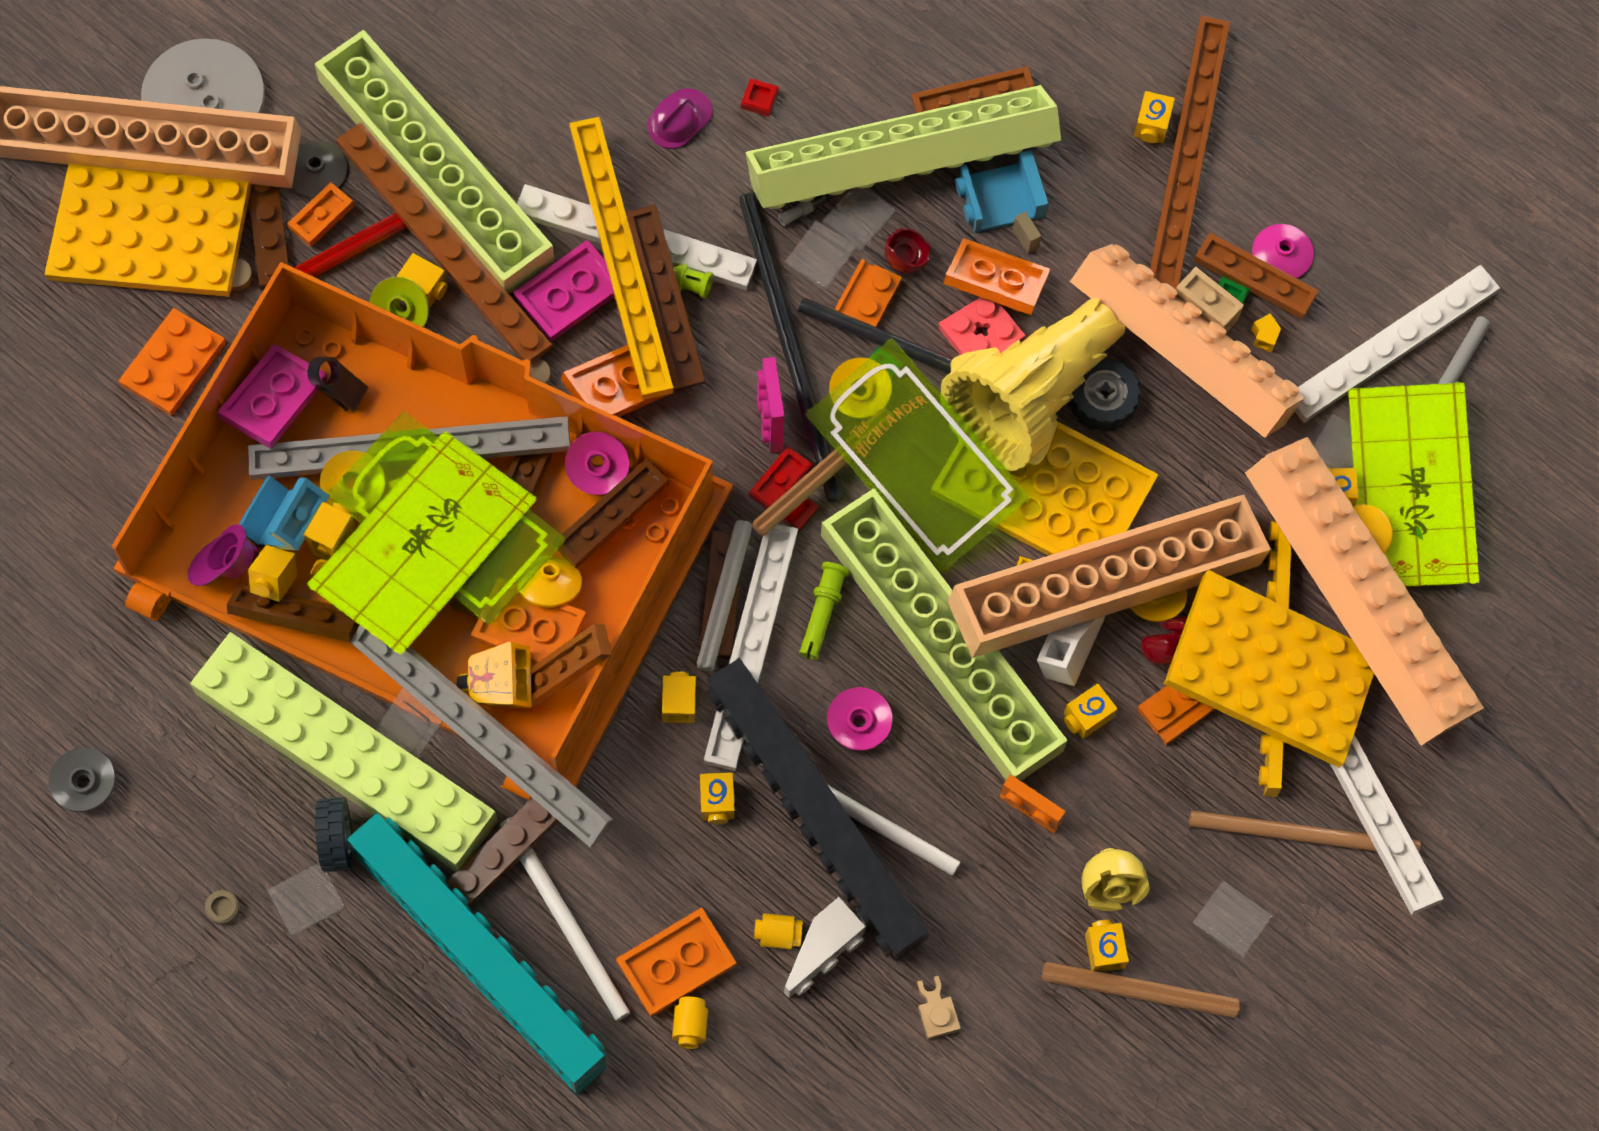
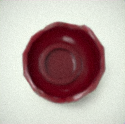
M900 228L887 238L884 248L885 258L889 266L901 274H914L921 271L931 260L929 258L931 245L925 242L923 236L915 230Z

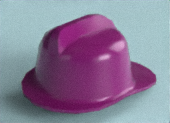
M690 88L680 89L670 94L658 104L648 118L647 129L649 137L662 148L675 149L682 147L711 119L712 106L710 100L704 93Z
M239 524L229 526L219 537L196 554L188 569V580L192 585H207L219 576L236 579L245 574L252 562L258 557L259 551L246 539L244 527Z

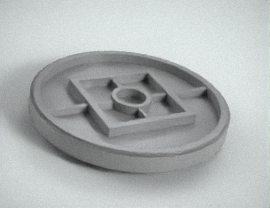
M194 39L171 47L153 62L142 84L141 101L262 113L265 102V88L257 65L242 49L217 39Z

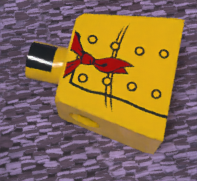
M507 642L471 655L468 659V673L460 674L457 677V687L464 693H469V697L477 704L532 708L530 646Z

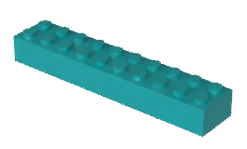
M376 813L347 839L354 856L570 1089L578 1095L607 1068L603 1044L593 1034L587 1037L583 1033L582 1022L570 1009L564 1012L560 1008L559 998L550 987L545 985L541 988L537 984L536 973L524 960L521 963L515 960L516 957L512 953L514 950L503 937L500 936L498 939H495L492 936L494 934L490 930L491 925L479 912L475 915L470 912L471 909L467 905L469 902L458 889L449 890L443 873L434 864L430 867L426 865L427 862L423 858V852L413 841L410 840L407 844L405 843L399 826L390 817L384 820Z

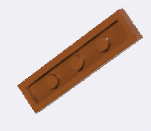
M1026 66L912 93L911 101L915 113H920L1035 86L1029 68Z
M1211 232L1194 258V262L1250 289V292L1302 320L1319 290Z
M604 624L591 625L531 667L532 708L611 656Z

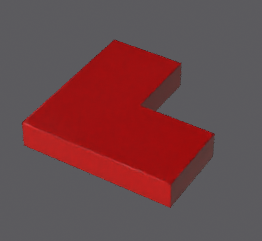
M787 446L749 491V497L765 509H768L813 468V464ZM807 498L782 521L790 527L797 528L799 533L817 512L818 505Z

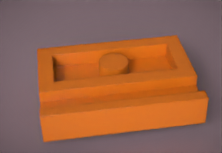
M861 259L834 310L878 327L902 282V277L875 264L872 266L866 263V260Z
M1168 686L1162 688L1137 708L1139 714L1156 735L1160 736L1165 746L1216 710Z
M1011 774L1003 784L1000 795L1001 799L1053 834L1056 832L1063 820L1065 810Z

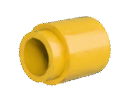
M763 913L762 920H755L754 939L760 940V947L792 949V946L800 947L803 920H796L795 916Z
M681 997L679 998V1004L675 1006L672 1040L678 1042V1046L681 1048L696 1049L698 1044L705 1043L708 1008L705 1007L706 1001L702 998Z

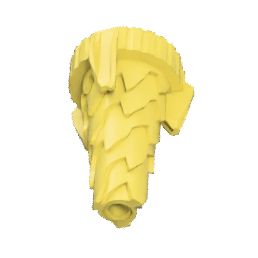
M1091 298L1070 316L1063 318L1048 328L1045 326L1039 328L1022 343L1019 340L1015 341L1002 353L994 347L959 355L950 363L951 373L942 380L941 406L995 468L1016 471L1027 464L1038 465L1048 452L1058 425L1056 420L1058 416L1055 413L1074 398L1071 393L1085 381L1084 375L1107 356L1104 351L1125 333V324L1120 323L1112 310L1102 304L1100 299ZM949 423L950 428L957 435V438L960 440V442L964 444L972 454L976 455L980 459V457L973 451V449L967 444V442Z

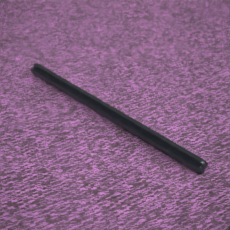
M752 192L742 194L739 198V203L816 465H818L831 453V448L756 195ZM837 472L823 484L828 502H836L843 499L844 492Z

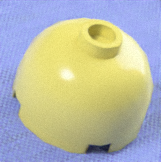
M1109 848L1096 854L1086 863L1081 877L1085 900H1088L1090 907L1101 911L1121 910L1122 905L1119 903H1126L1131 900L1132 905H1135L1147 896L1150 889L1146 870L1142 862L1132 853L1119 849Z

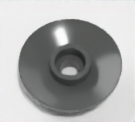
M309 142L300 146L292 184L293 190L302 196L314 198L330 182L340 189L346 180L348 171L347 162L342 152L326 142ZM313 163H321L317 168L310 167Z
M87 747L75 748L62 754L54 762L48 777L49 790L54 800L63 808L74 812H86L101 806L109 798L115 785V771L110 760L100 751ZM88 778L90 779L89 785L85 788L79 787L80 780Z

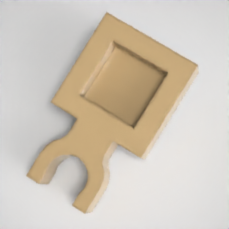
M939 976L933 978L936 986L934 991H926L922 980L917 982L919 993L927 1002L918 1006L927 1040L955 1033L961 1029L951 997L943 999L940 997L941 982Z

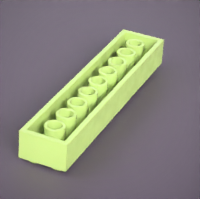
M364 30L315 63L318 80L356 125L361 122L508 294L515 291L555 261L553 245Z
M1039 85L746 152L751 186L762 207L777 209L789 202H808L816 196L824 194L838 195L846 189L855 187L869 188L881 181L895 182L902 180L905 176L916 173L926 175L938 168H957L965 162L973 160L987 161L995 155L1004 153L1013 155L1030 147H1048L1052 145V142L1061 141L1057 105L1042 86Z
M874 488L822 522L821 537L843 566L849 569V574L1005 780L1011 774L1022 781L1064 751L1068 740L999 650L972 658L947 602L952 589Z
M231 632L190 682L197 696L373 816L378 813L384 820L390 817L401 829L402 836L413 841L418 847L455 872L474 855L498 822L496 812Z

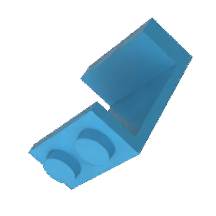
M1032 150L1020 152L1018 164L969 174L967 165L960 166L959 178L955 179L956 190L959 197L964 196L966 203L963 206L964 216L967 223H972L975 233L1013 225L1015 216L1025 211L1031 220L1046 217L1048 201Z
M267 476L239 525L244 527L246 538L258 547L264 548L266 545L279 549L298 551L305 539V531L321 503H326L330 495L307 478H299L293 490H288L274 478Z

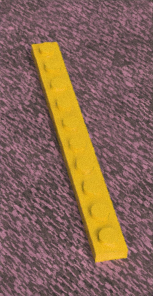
M595 117L571 122L569 127L642 400L672 394V381L600 118Z
M1275 520V522L1271 521L1269 528V540L1274 541V551L1269 552L1268 570L1273 571V581H1268L1266 598L1289 608L1291 544ZM1266 733V735L1261 736L1260 754H1265V766H1260L1259 785L1264 786V796L1277 797L1282 788L1283 741Z

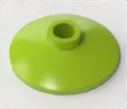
M390 277L381 281L372 291L369 303L424 328L429 316V304L424 291L414 281L405 277ZM401 300L407 305L406 311L400 307Z

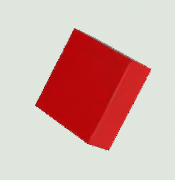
M750 78L741 101V109L770 117L779 93V86Z

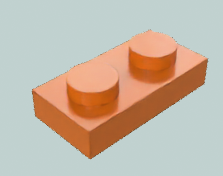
M330 182L287 223L288 228L308 246L312 247L354 207L353 200Z

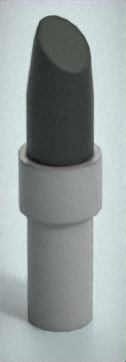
M824 194L816 196L808 202L796 203V206L778 215L780 223L785 226L801 216L808 215L813 212V209L827 202L829 195Z

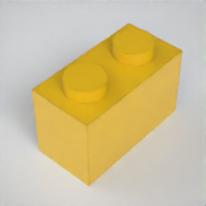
M325 502L321 503L304 533V537L313 555L330 562L356 533L357 528L350 515V510L338 503H333L332 506Z

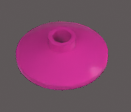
M1276 224L1263 229L1257 235L1252 246V255L1298 279L1309 270L1313 261L1314 250L1310 239L1303 231L1291 225ZM1280 245H1285L1289 247L1290 250L1283 251L1281 250Z
M604 432L586 433L578 437L570 445L565 458L566 473L570 481L579 490L593 495L607 494L627 476L629 456L624 445L616 437ZM594 456H601L604 459V463L602 465H595L592 462V458Z
M863 687L850 688L837 695L830 704L827 724L832 737L840 745L850 750L865 751L877 747L887 738L892 726V712L888 702L878 692ZM856 718H862L865 721V725L857 727L853 721Z

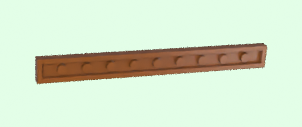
M1200 16L1150 265V270L1154 273L1153 277L1160 283L1169 284L1174 289H1176L1180 281L1230 21Z
M361 122L336 139L339 148L521 360L528 359L532 364L552 349V344Z

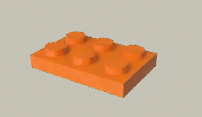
M963 238L946 273L943 284L1032 315L1047 281L1050 269Z
M173 308L118 382L123 388L172 417L226 345V340L224 337Z
M628 345L563 372L561 381L573 397L617 417L668 396L663 395L642 400Z
M498 578L488 599L492 601L508 584V581ZM513 584L492 608L485 604L471 636L474 640L492 647L507 642L530 646V662L536 664L577 636L588 615L585 611L567 604L554 608L536 606L524 599L518 591L517 585Z
M702 907L616 958L617 964L650 1018L678 1002L679 998L688 996L737 966L735 959Z

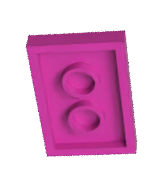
M588 240L513 292L517 302L551 342L615 297L606 262Z
M274 344L219 409V419L271 449L319 391L308 379L307 369L309 363ZM319 370L320 379L325 384L327 374Z
M762 358V370L757 371L758 395H756L758 413L761 414L762 441L763 443L769 442L770 453L783 452L784 411L776 358Z

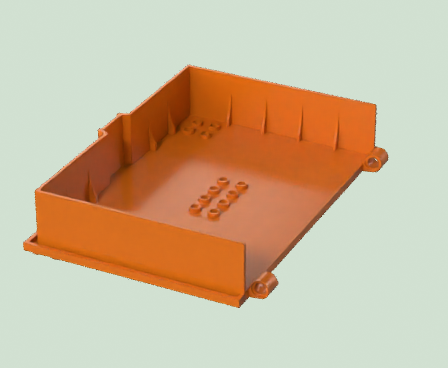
M280 262L112 544V549L118 558L113 568L115 573L136 582L127 595L125 607L153 621H157L163 615L171 600H174L460 737L351 642L227 614L226 604L238 584L249 585L248 570L236 579L219 576L214 581L203 586H195L188 580V569L196 554L219 537L229 526L240 523L265 480H251L249 476L248 446L260 445L262 443L219 419L218 411L270 348L276 344L307 363H310L318 356L333 357L369 387L355 412H352L350 409L344 411L319 390L276 443L568 416L570 445L578 437L586 433H608L616 437L627 450L629 456L628 474L647 458L669 479V485L577 567L582 577V587L578 596L567 605L583 610L588 615L580 633L593 624L605 625L611 656L534 708L498 707L478 704L574 787H577L734 489V484L713 475L712 460L534 379L531 361L528 359L520 360L479 341L475 335L458 344ZM325 361L321 365L320 370L327 374L328 381L331 369ZM567 451L553 452L534 499L536 501L529 508L525 517L548 535L543 540L548 546L538 557L556 556L565 559L553 547V542L606 495L585 493L570 481L565 468ZM514 456L480 460L506 477ZM594 456L592 462L595 465H602L604 459L601 456ZM416 465L382 468L385 477L383 495L380 501L372 509L366 511V513L371 516L388 495L391 494L390 482L400 478L403 480V475L408 474L413 469L411 467ZM321 474L274 479L288 490H293L299 478H307L320 488ZM348 480L346 487L353 490L356 481ZM350 514L357 530L367 520L361 514ZM524 522L500 576V579L508 582L541 547L536 543L541 535ZM304 539L298 551L282 549L296 554L297 578L286 594L331 604L308 586L319 574L314 573L311 575L310 572L314 563L321 558L311 553L306 539ZM250 541V543L258 549L260 554V552L263 550V547H258ZM452 596L410 644V647L457 686V677L460 674L468 673V659L470 656L493 647L472 638L471 633L479 618L452 610L450 606L453 599ZM530 662L531 667L534 666L535 663ZM506 776L504 784L500 786L501 788L528 801L532 799L531 796Z

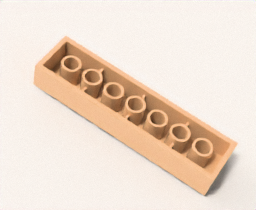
M1110 244L1089 253L1070 282L1088 297L1100 299L1102 304L1112 310L1118 321L1125 324L1128 329L1264 438L1286 424L1305 399L1299 393L1300 389L1289 380H1282L1275 374V369L1269 363L1263 360L1258 361L1250 354L1251 351L1245 344L1240 341H1233L1228 337L1226 330L1220 324L1213 321L1209 322L1201 315L1202 311L1196 305L1190 302L1186 303L1177 296L1178 292L1172 286L1160 283L1153 277L1154 273L1145 265L1136 264L1129 258L1130 254L1123 247Z

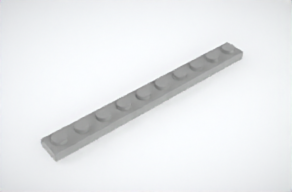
M568 416L282 442L276 443L271 449L263 444L249 445V476L251 480L266 479L267 476L279 478L321 474L328 460L338 453L350 450L360 451L375 459L385 447L397 439L410 437L418 442L424 437L435 445L444 433L479 459L568 451L570 447ZM404 441L392 447L378 463L381 468L418 464L416 460L422 455H426L430 448L422 443L417 449L410 442Z
M361 625L359 626L350 641L356 648L589 847L597 845L613 821L609 815L410 646L402 655H399Z

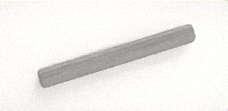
M737 520L734 525L697 660V668L711 672L715 667L752 531V524L750 522Z

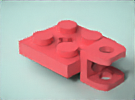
M982 297L938 323L939 330L959 355L994 347L1002 353L1015 341L1019 340L1022 343L1026 339V335L999 303L988 301ZM980 327L988 329V335L985 337L982 334L976 336L974 333Z

